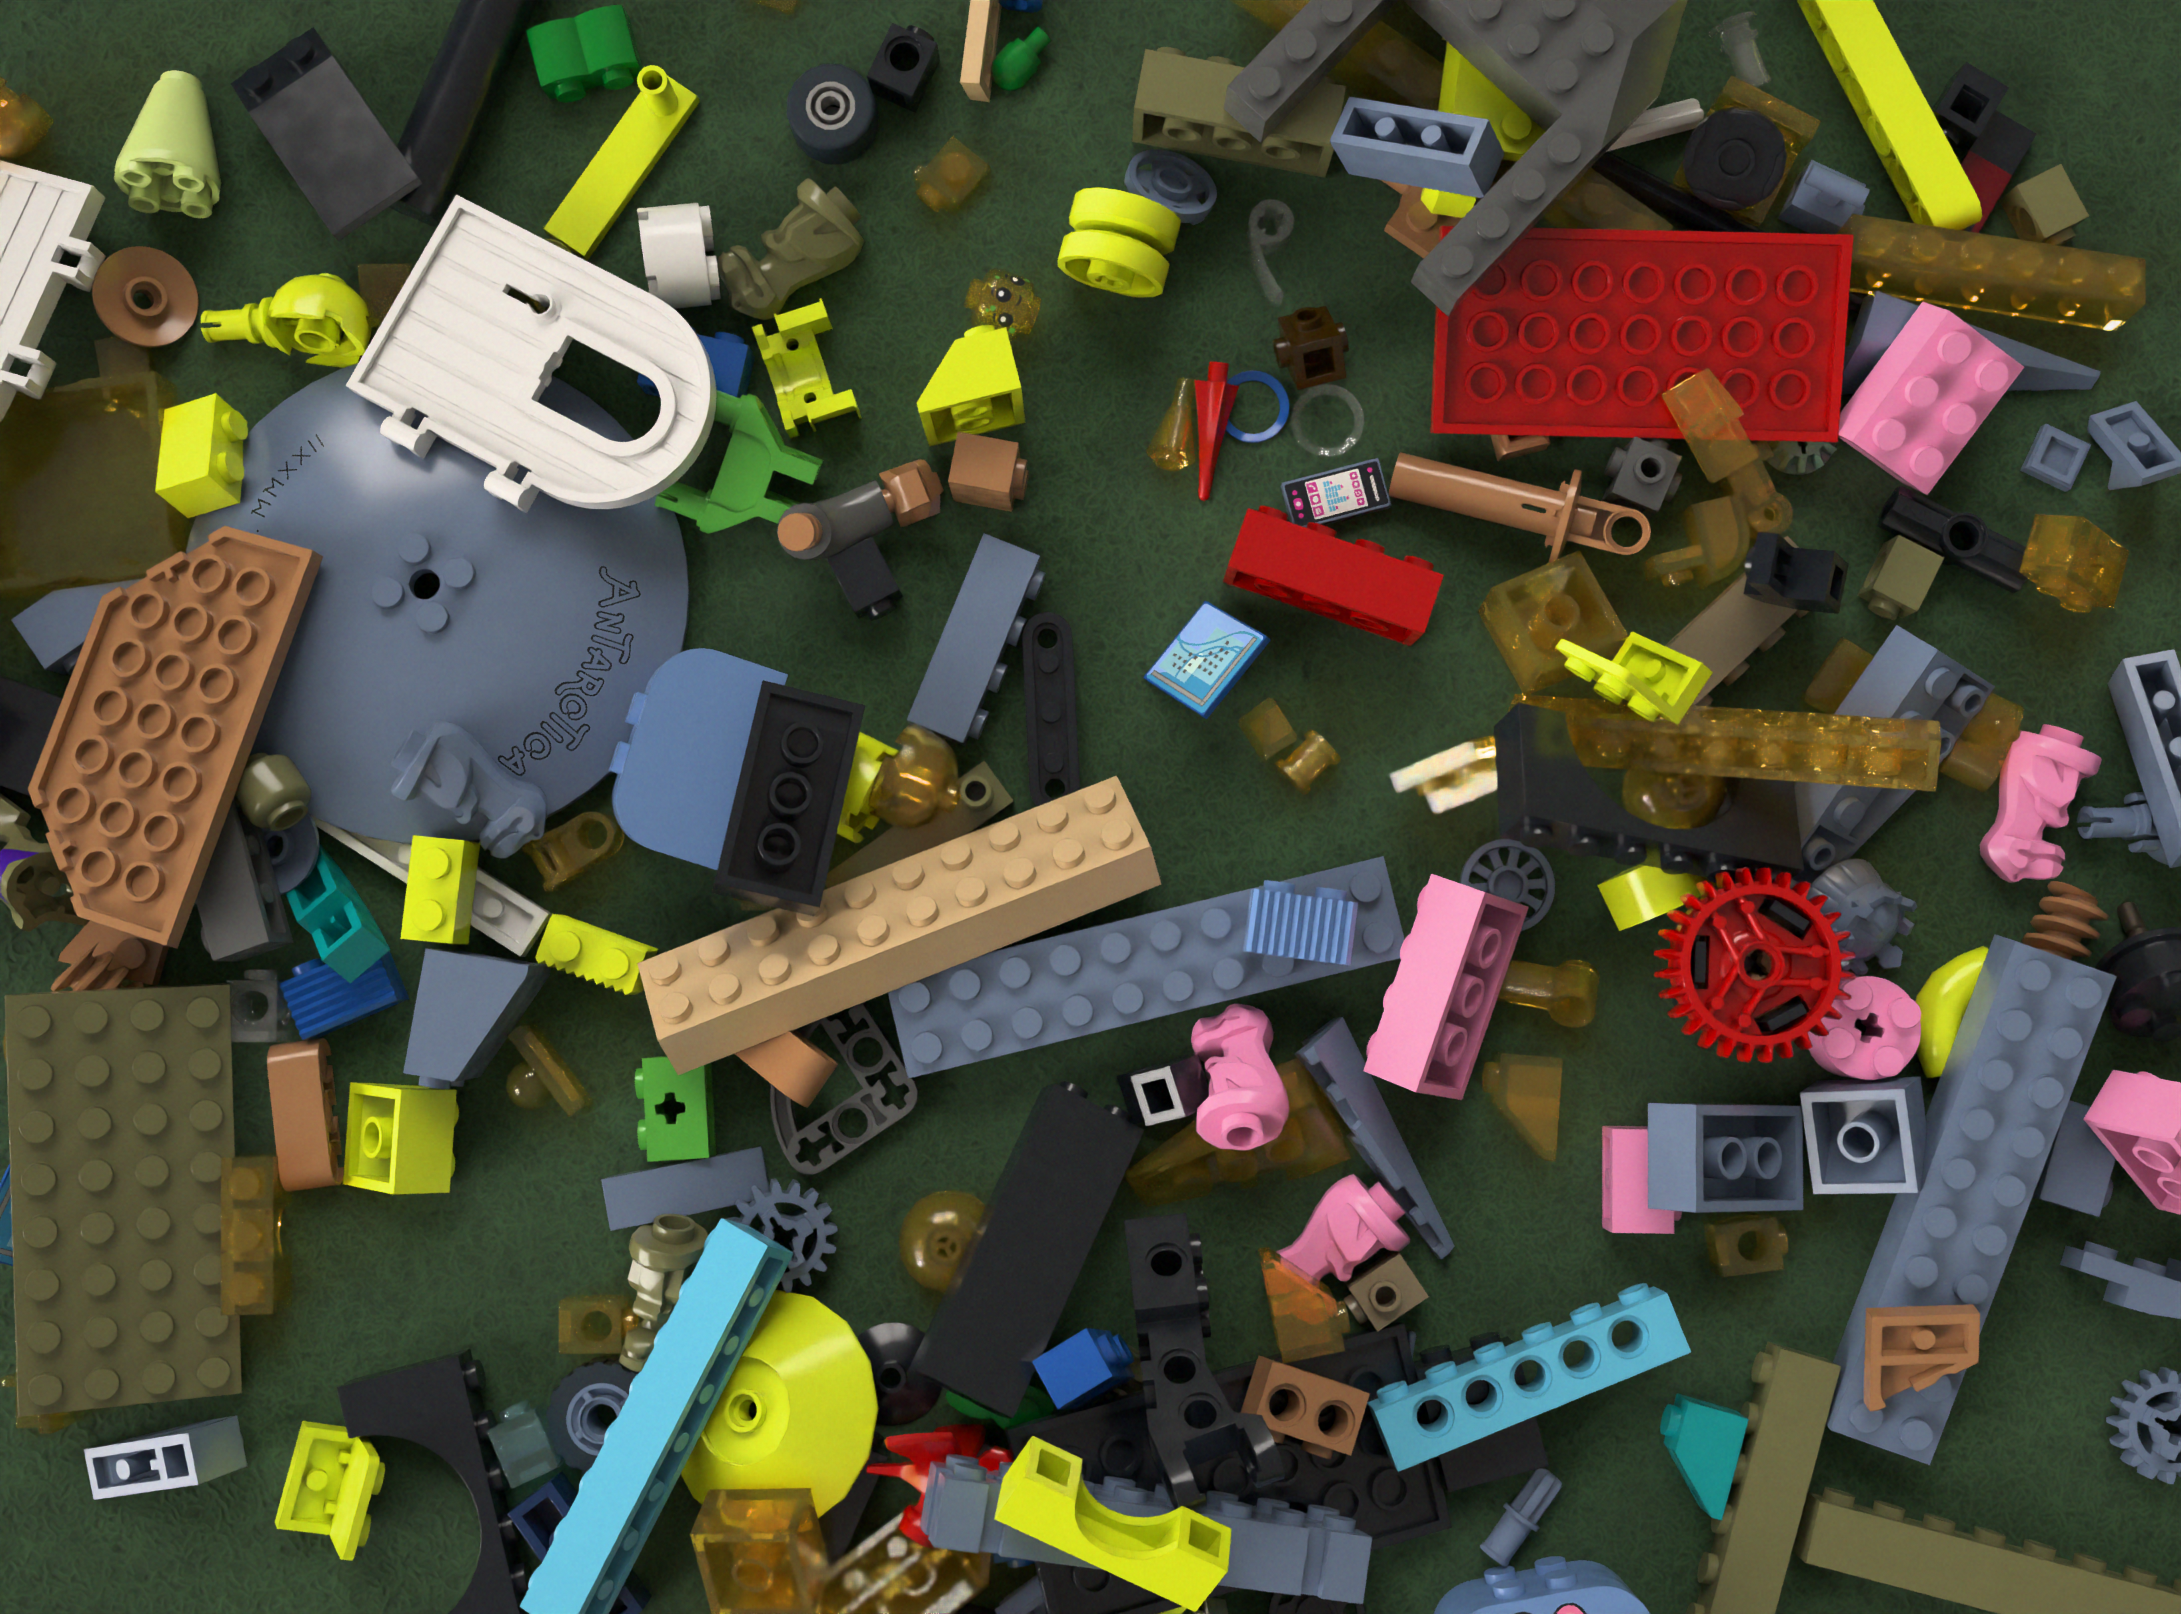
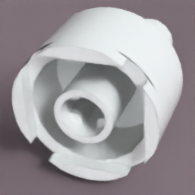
M698 203L637 208L645 274L649 286L648 293L666 302L673 309L712 305L711 300L721 299L716 255H705V251H714L709 206L699 207Z

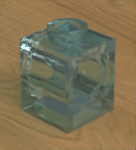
M525 1399L499 1412L502 1421L487 1431L511 1489L559 1468L566 1461L561 1454L557 1455L551 1437H548L547 1427H549V1421L546 1418V1412L549 1406L546 1401L531 1407L528 1399Z

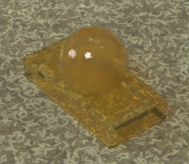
M522 1024L507 1035L525 1059L516 1064L510 1071L506 1082L508 1095L511 1101L518 1107L526 1110H536L546 1106L555 1098L566 1114L571 1117L582 1113L593 1104L592 1101L594 1099L536 1024Z

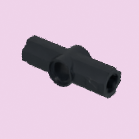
M1901 485L1895 488L1890 498L1885 502L1878 517L1877 527L1896 536L1901 535L1944 557L1943 565H1956L2011 593L2020 590L2024 582L2030 577L2037 563V552L1988 529L1984 521L1977 515L1968 512L1956 513ZM1950 529L1957 530L1963 536V550L1955 548L1950 542Z

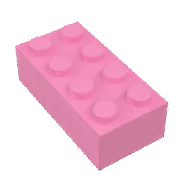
M1431 874L1428 884L1419 894L1417 901L1418 913L1411 934L1405 938L1401 946V963L1394 982L1385 993L1383 1000L1384 1012L1377 1031L1368 1042L1366 1049L1367 1061L1363 1071L1417 1093L1462 1100L1529 907Z

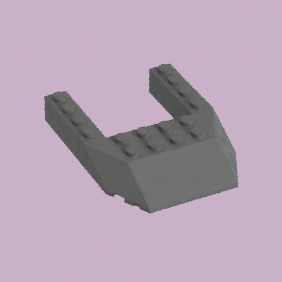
M1310 0L1227 86L1224 109L1261 143L1399 0ZM1403 0L1545 131L1530 149L1419 263L1411 283L1447 316L1465 300L1658 98L1687 0Z

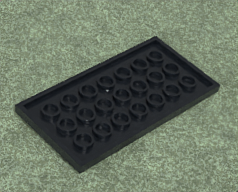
M1398 1321L1388 1324L1378 1332L1375 1328L1266 1357L1370 1393L1368 1402L1377 1399L1376 1392L1389 1384L1406 1381L1407 1386L1418 1382L1405 1324ZM1257 1359L1211 1372L1233 1412L1241 1413ZM1186 1378L1173 1383L1183 1384L1190 1380ZM1280 1389L1272 1395L1269 1402V1409L1272 1415H1278L1286 1408L1288 1395L1285 1389ZM1144 1390L1005 1427L1013 1462L1030 1438L1035 1436L1082 1458V1474L1085 1481L1103 1485L1104 1477H1119L1135 1481L1136 1488L1155 1492L1156 1484H1163L1151 1457L1146 1412L1148 1409H1156L1157 1407L1146 1408ZM1422 1403L1417 1411V1421L1421 1424H1428ZM1368 1404L1365 1408L1351 1456L1334 1450L1331 1460L1301 1450L1303 1440L1285 1434L1283 1444L1275 1442L1284 1468V1479L1261 1488H1256L1252 1483L1237 1450L1190 1468L1199 1494L1205 1493V1496L1207 1491L1230 1493L1239 1497L1238 1502L1247 1503L1252 1506H1257L1258 1498L1275 1499L1289 1503V1509L1298 1510L1303 1513H1307L1308 1505H1319L1337 1509L1340 1511L1339 1516L1356 1520L1355 1529H1359L1372 1537L1371 1551L1452 1528L1436 1457L1398 1472L1390 1462ZM1333 1405L1325 1407L1320 1412L1318 1417L1320 1431H1325L1333 1425L1336 1417ZM1198 1422L1191 1427L1204 1429L1211 1426V1424ZM1034 1561L1046 1614H1158L1182 1607L1105 1570ZM1217 1585L1206 1599L1243 1588Z

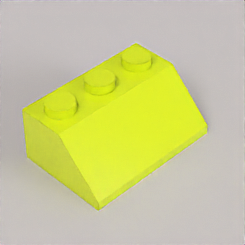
M993 325L974 327L964 333V338L956 339L917 401L918 411L929 447L956 440L958 432L978 435L1025 423L1022 389L1006 327L995 330Z

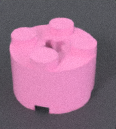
M1856 976L1854 980L1840 981L1839 989L1850 994L1852 998L1850 1000L1833 1001L1831 1006L1842 1014L1840 1020L1825 1017L1821 1019L1829 1031V1035L1824 1037L1815 1035L1810 1031L1807 1032L1813 1045L1809 1049L1811 1056L1822 1068L1839 1076L1864 1080L1896 1076L1913 1058L1920 1042L1921 1010L1919 1005L1902 988L1883 978ZM1857 1019H1860L1861 1023L1866 1026L1864 1035H1861L1860 1030L1854 1028Z

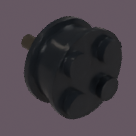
M2134 902L2123 903L2117 907V913L2128 939L2120 942L2104 954L2095 967L2097 970L2117 976L2108 998L2111 1000L2108 1011L2115 1028L2124 1034L2134 1037H2153L2158 1042L2174 1040L2181 1036V927H2168L2148 931Z

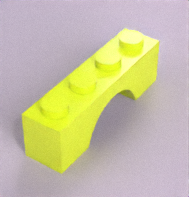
M1032 1436L1002 1479L994 1519L1196 1612L1228 1572L1232 1529L1184 1506L1154 1517H1133L1110 1510L1099 1503L1087 1490L1082 1478V1458Z

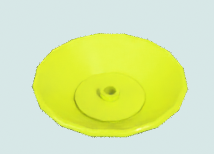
M775 1289L681 1472V1476L693 1498L726 1525L767 1535L809 1526L847 1497L870 1457L879 1410L871 1361L848 1322L812 1296L791 1292L786 1293L785 1291ZM752 1402L757 1407L754 1419L749 1415V1406Z

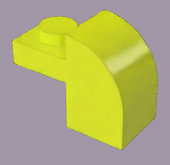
M1639 864L1597 886L1618 930L1621 931L1684 905L1680 900L1683 894L1689 893L1697 898L1701 897L1696 884L1707 880V877L1687 873L1667 874L1661 868Z

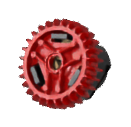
M1745 867L1735 870V883L1728 872L1717 873L1715 875L1717 889L1707 880L1698 882L1696 886L1701 898L1699 899L1689 893L1683 894L1680 900L1688 910L1686 912L1670 910L1667 916L1674 922V929H1662L1658 932L1659 936L1670 941L1669 949L1654 951V956L1668 960V968L1654 972V976L1657 978L1669 979L1670 987L1659 992L1658 996L1660 998H1672L1674 1007L1668 1012L1670 1018L1685 1016L1688 1019L1681 1032L1684 1035H1693L1701 1030L1702 1033L1697 1043L1701 1048L1708 1049L1718 1040L1716 1054L1720 1057H1730L1736 1046L1737 1060L1748 1063L1752 1060L1754 1049L1758 1061L1770 1063L1773 1061L1774 1048L1781 1058L1788 1059L1793 1057L1792 1041L1798 1048L1805 1050L1812 1048L1813 1045L1807 1033L1809 1031L1818 1036L1825 1037L1829 1035V1031L1821 1019L1823 1017L1834 1020L1842 1018V1014L1831 1005L1834 1000H1850L1852 998L1850 994L1839 989L1840 981L1854 980L1856 978L1854 973L1841 970V962L1855 958L1856 954L1840 950L1838 945L1839 942L1850 937L1851 933L1849 931L1833 932L1830 926L1841 917V913L1829 912L1822 914L1820 912L1828 897L1817 895L1809 900L1806 899L1811 883L1807 881L1799 882L1790 889L1792 874L1788 872L1778 874L1772 883L1771 869L1765 867L1759 868L1756 871L1754 881L1750 868Z

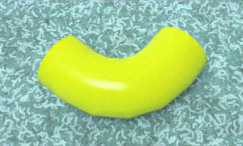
M1984 946L1963 953L1932 972L1916 996L1915 1001L1921 1010V1037L1916 1054L1927 1078L1940 1077L1942 1075L1989 950Z

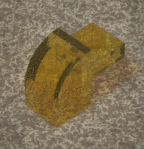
M1741 493L1689 506L1680 513L1689 547L1654 555L1642 563L1647 583L1662 579L1664 587H1671L1694 580L1693 571L1696 572L1700 590L1706 589L1730 575L1743 561L1750 542V528Z

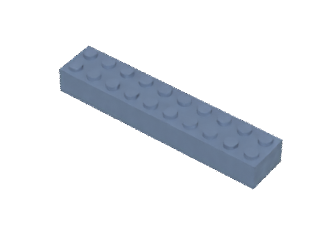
M1384 856L1280 881L1295 884L1294 894L1315 897L1316 887L1347 891L1346 901L1358 903L1350 965L1243 952L1250 893L1252 889L1263 890V886L989 952L888 992L908 1079L1399 959L1401 946L1405 939Z
M1994 934L1926 1114L1927 1134L1921 1191L1919 1193L1896 1194L1833 1360L1834 1363L1841 1366L1826 1421V1425L1831 1431L1930 1465L1966 1369L1956 1374L1943 1375L1935 1384L1918 1392L1915 1391L1913 1386L1883 1400L1887 1407L1878 1411H1869L1864 1403L1866 1308L1973 1304L1980 1313L1981 1333L2117 976Z

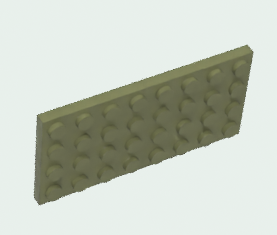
M230 983L6 994L4 997L18 1417L242 1393Z

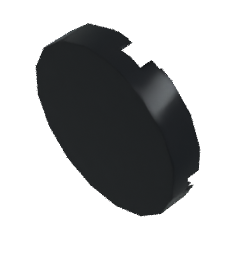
M1733 106L1713 112L1698 123L1686 143L1683 168L1691 190L1699 200L1714 209L1737 211L1755 205L1759 201L1761 202L1772 194L1783 177L1787 159L1783 134L1770 117L1754 108Z

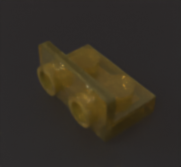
M1494 735L1472 739L1389 774L1396 793L1416 789L1419 797L1426 795L1432 813L1440 814L1496 792Z

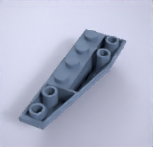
M1896 625L1835 712L1810 754L1794 787L1804 870L1791 879L1790 889L1797 883L1804 881L1811 883L1812 886V883L1828 868L1849 859L1934 773L1942 760L1952 751L1955 742L1972 718L1982 709L1985 700L1995 686Z

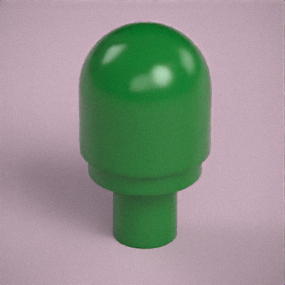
M1036 27L1024 41L1016 38L1013 42L1010 41L994 58L991 65V76L998 87L1006 91L1018 90L1038 71L1037 67L1042 63L1038 55L1051 42L1049 36L1041 28Z

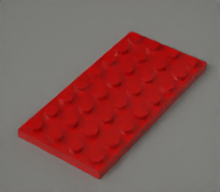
M1441 226L1439 242L1455 226ZM1532 228L1449 316L1436 306L1430 433L1838 442L1854 235Z

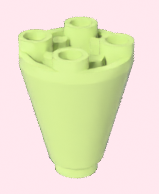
M172 70L161 75L160 80L154 84L116 160L114 180L121 191L129 196L128 204L130 207L137 211L155 213L161 209L171 212H183L194 218H207L212 215L213 205L219 201L221 179L206 95L202 90L200 80L189 73Z

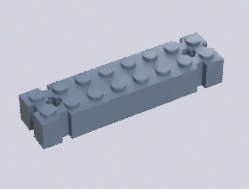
M949 1454L946 1457V1463L931 1461L920 1528L925 1535H929L928 1539L934 1548L972 1553L983 1551L998 1553L1002 1557L1103 1570L994 1519L1002 1479L1013 1464L1012 1462H1000L999 1470L987 1471V1468L978 1466V1459L962 1455ZM1106 1476L1104 1477L1103 1485L1083 1480L1089 1493L1099 1503L1120 1514L1133 1517H1154L1175 1510L1163 1484H1156L1155 1492L1136 1488L1135 1481L1119 1477ZM1207 1491V1509L1197 1513L1232 1529L1228 1572L1217 1585L1301 1596V1594L1314 1595L1326 1600L1363 1604L1372 1537L1359 1529H1355L1356 1520L1339 1516V1510L1325 1506L1308 1505L1307 1513H1303L1298 1510L1289 1509V1503L1280 1500L1258 1498L1257 1506H1252L1247 1503L1238 1502L1239 1497L1237 1495L1219 1491Z

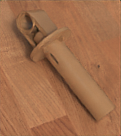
M1400 452L1389 489L1390 497L1546 535L1544 543L1546 548L1548 545L1553 546L1549 563L1552 564L1558 562L1567 541L1616 554L1630 555L1639 552L1646 546L1651 533L1649 521L1641 512L1580 496L1582 470L1574 469L1570 485L1565 484V481H1563L1559 491ZM1529 505L1545 509L1546 513L1524 509L1522 506ZM1622 517L1635 519L1641 527L1640 539L1630 547L1618 545L1611 535L1614 522Z

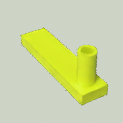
M646 66L639 72L637 84L641 92L543 228L548 235L585 260L590 258L700 102L696 94L667 76L665 71L658 66Z

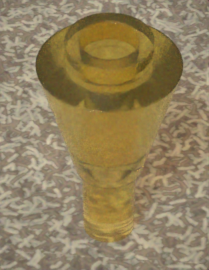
M1189 378L1177 379L1171 407L1166 411L1146 449L1147 455L1154 460V464L1163 470L1180 471L1183 469V466H1189L1195 462L1193 417L1191 412L1195 382Z

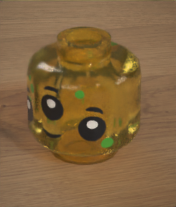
M999 268L990 269L982 281L973 278L964 301V307L972 310L970 319L973 328L982 325H993L995 330L1006 327L1010 342L1018 339L1021 334H1030L1041 305V297L1035 295V286L1032 281Z

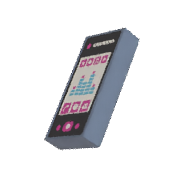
M1378 458L1283 482L1280 486L1290 522L1306 527L1308 522L1328 525L1389 509L1391 506Z

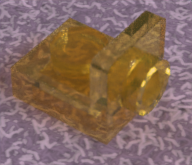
M952 136L926 168L919 164L913 171L915 185L918 187L916 195L933 211L939 212L943 207L954 216L991 173V166Z

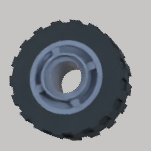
M603 1355L583 1363L560 1381L561 1384L554 1389L550 1397L552 1399L551 1405L547 1408L546 1418L549 1421V1427H547L548 1437L552 1438L555 1445L553 1448L557 1455L561 1454L568 1466L572 1469L576 1467L582 1470V1474H585L594 1464L604 1444L605 1433L609 1427L603 1424L598 1417L597 1410L599 1404H606L612 1407L618 1417L629 1396L630 1385L639 1373L624 1367L619 1362L620 1355H612L608 1358H605Z

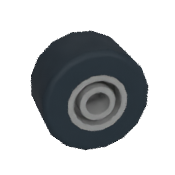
M822 64L805 71L794 82L787 97V118L798 146L810 158L824 164H845L860 158L872 146L878 133L879 113L869 83L857 71L841 64Z

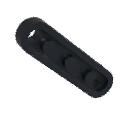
M1051 612L1039 613L1033 616L1026 623L1022 633L1029 788L1031 798L1036 806L1058 799L1049 797L1045 792V787L1051 780H1059L1064 784L1065 792L1061 797L1080 790L1072 630L1063 617ZM1045 631H1051L1057 636L1056 645L1049 649L1041 647L1038 643L1039 635Z

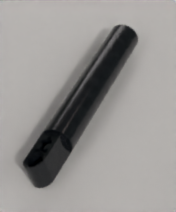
M460 0L397 144V147L422 184L389 206L391 209L430 226L438 227L450 205L538 0Z

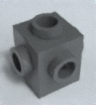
M1634 437L1623 449L1619 447L1614 449L1604 471V475L1611 477L1601 501L1635 509L1641 512L1647 519H1650L1659 512L1663 500L1670 502L1674 497L1682 479V474L1676 472L1682 456L1670 452L1671 446L1658 438L1640 439Z

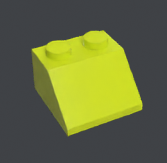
M350 1082L343 1184L393 1195L450 1193V1181L455 1171V1157L453 1154L454 1127L459 1117V1108L456 1102L457 1090L415 1085Z

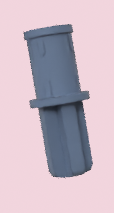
M1545 1468L1535 1469L1511 1504L1505 1502L1503 1505L1506 1509L1505 1513L1485 1542H1482L1480 1548L1496 1562L1507 1567L1509 1561L1531 1530L1537 1532L1540 1529L1536 1523L1562 1488V1482L1559 1478Z

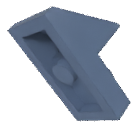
M2137 401L2089 416L2088 433L2113 461L2108 483L2109 490L2142 486L2181 473L2180 450Z

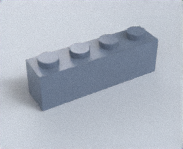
M985 533L983 534L908 715L907 721L910 725L966 747L970 737L979 739L989 715V711L981 708L989 690L998 693L1008 665L1001 663L1008 644L1015 647L1018 645L1027 619L1021 617L1020 613L1027 598L1036 600L1046 576L1045 572L1039 570L1041 565L1039 555Z
M2173 649L2122 659L2107 683L2169 868L2181 866V667L2176 652Z

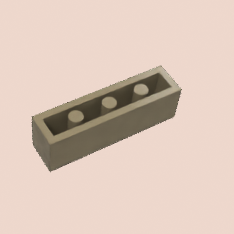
M1788 536L1784 538L1791 546L1799 548ZM1745 572L1742 573L1665 645L1670 649L1702 662L1713 672L1685 715L1690 720L1698 716L1714 700L1708 694L1721 681L1726 686H1729L1750 667L1745 659L1757 647L1762 652L1768 650L1786 633L1781 625L1788 618L1795 614L1800 619L1809 611L1764 603L1746 596L1744 589L1747 577Z

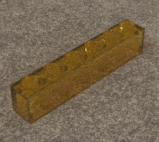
M1852 214L1836 233L1854 235L1849 289L1852 292L1872 294L1875 291H1880L1899 299L2116 331L2146 305V259L1857 214Z

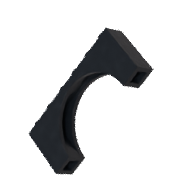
M1518 703L1494 726L1500 838L1521 841L1524 846L1532 848L1547 846L1568 850L1571 855L1579 857L1593 855L1614 859L1620 865L1632 866L1640 864L1661 868L1667 874L1687 873L1707 877V880L1716 883L1715 875L1725 871L1730 874L1735 883V870L1738 868H1750L1753 881L1759 868L1771 869L1772 883L1780 873L1788 872L1792 874L1793 878L1804 870L1791 760L1746 751L1719 772L1718 799L1708 824L1692 829H1673L1654 825L1632 815L1616 804L1597 786L1582 765L1574 749L1567 727L1565 712Z
M471 1349L355 1378L337 1387L349 1439L360 1436L383 1435L404 1438L425 1446L441 1456L456 1470L473 1497L478 1512L481 1535L478 1563L472 1581L456 1607L447 1614H529L520 1607V1604L529 1589L528 1584L533 1573L527 1561L521 1563L517 1542L521 1541L522 1534L508 1516L509 1508L505 1492L509 1491L510 1488L509 1472L503 1460L497 1461L493 1441L498 1438L497 1422L492 1410L485 1411L481 1390H484L486 1387L485 1372L479 1359L473 1360Z

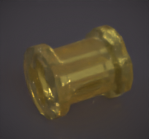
M1309 729L1304 734L1306 740L1285 760L1279 758L1274 763L1277 770L1303 795H1307L1311 791L1310 784L1330 764L1336 766L1342 760L1332 746L1312 729Z

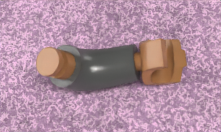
M918 459L879 473L885 489L881 490L877 481L873 480L826 500L793 505L784 511L779 519L777 527L779 543L785 552L794 558L821 560L832 557L893 526L894 523L890 513L895 512L900 527H905L940 513V494L944 491L937 472H932L925 460Z

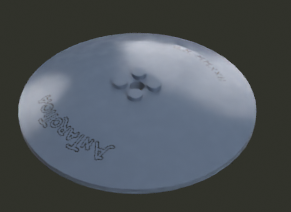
M358 363L339 369L312 382L280 403L251 429L247 438L243 440L244 478L242 479L240 503L196 516L186 549L187 554L208 542L207 535L223 526H228L307 548L323 556L249 757L257 753H266L267 756L273 754L288 756L295 763L311 788V801L307 805L308 813L335 827L369 838L402 844H412L413 835L470 842L479 841L480 831L489 821L485 814L477 812L470 822L461 824L456 820L452 811L443 809L419 796L414 800L404 801L391 793V787L400 770L390 765L409 732L414 729L424 735L437 720L452 722L467 730L482 745L499 767L512 778L541 787L547 798V818L564 810L591 792L612 773L608 770L616 745L620 741L628 743L633 725L625 723V718L634 693L640 692L644 694L654 672L671 657L683 652L689 619L690 584L686 550L675 512L654 506L657 495L640 503L622 508L589 509L564 503L539 491L528 512L525 513L502 498L500 500L484 489L486 477L490 472L495 471L496 467L439 437H436L424 459L414 454L405 446L397 445L380 433L381 425L393 413L359 396L346 386ZM551 376L552 381L548 387H545L537 401L538 403L609 440L616 442L634 440L610 414L591 398L566 382ZM415 411L416 417L411 427L417 430L423 418H427V416ZM518 465L517 468L519 470L513 481L521 485L527 472L531 473V471ZM427 573L438 575L440 588L437 594L429 599L417 598L414 593L416 580L421 575Z

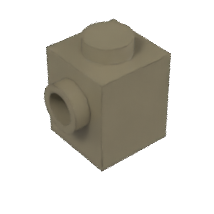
M1388 1251L1354 1274L1347 1282L1344 1281L1351 1292L1350 1295L1343 1299L1360 1325L1369 1320L1377 1332L1429 1297L1398 1251Z

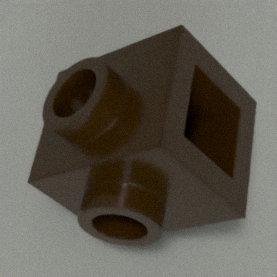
M1326 306L1318 308L1304 307L1296 310L1293 314L1278 318L1280 338L1273 339L1275 358L1280 369L1287 367L1297 390L1346 378L1343 353L1349 351L1347 334L1343 323H1335Z

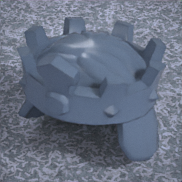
M1847 859L1824 871L1812 883L1806 899L1809 900L1817 895H1825L1828 897V900L1820 909V912L1822 914L1829 912L1841 913V917L1830 926L1833 932L1849 931L1851 933L1850 937L1839 942L1838 945L1840 950L1856 954L1855 958L1841 962L1843 970L1848 971L1851 968L1857 976L1865 975L1868 971L1865 962L1873 957L1879 959L1878 963L1883 969L1900 968L1903 951L1897 945L1893 947L1890 942L1897 932L1906 936L1911 933L1914 923L1905 918V911L1914 912L1917 908L1916 902L1903 897L1901 892H1896L1888 884L1883 883L1877 871L1866 860Z

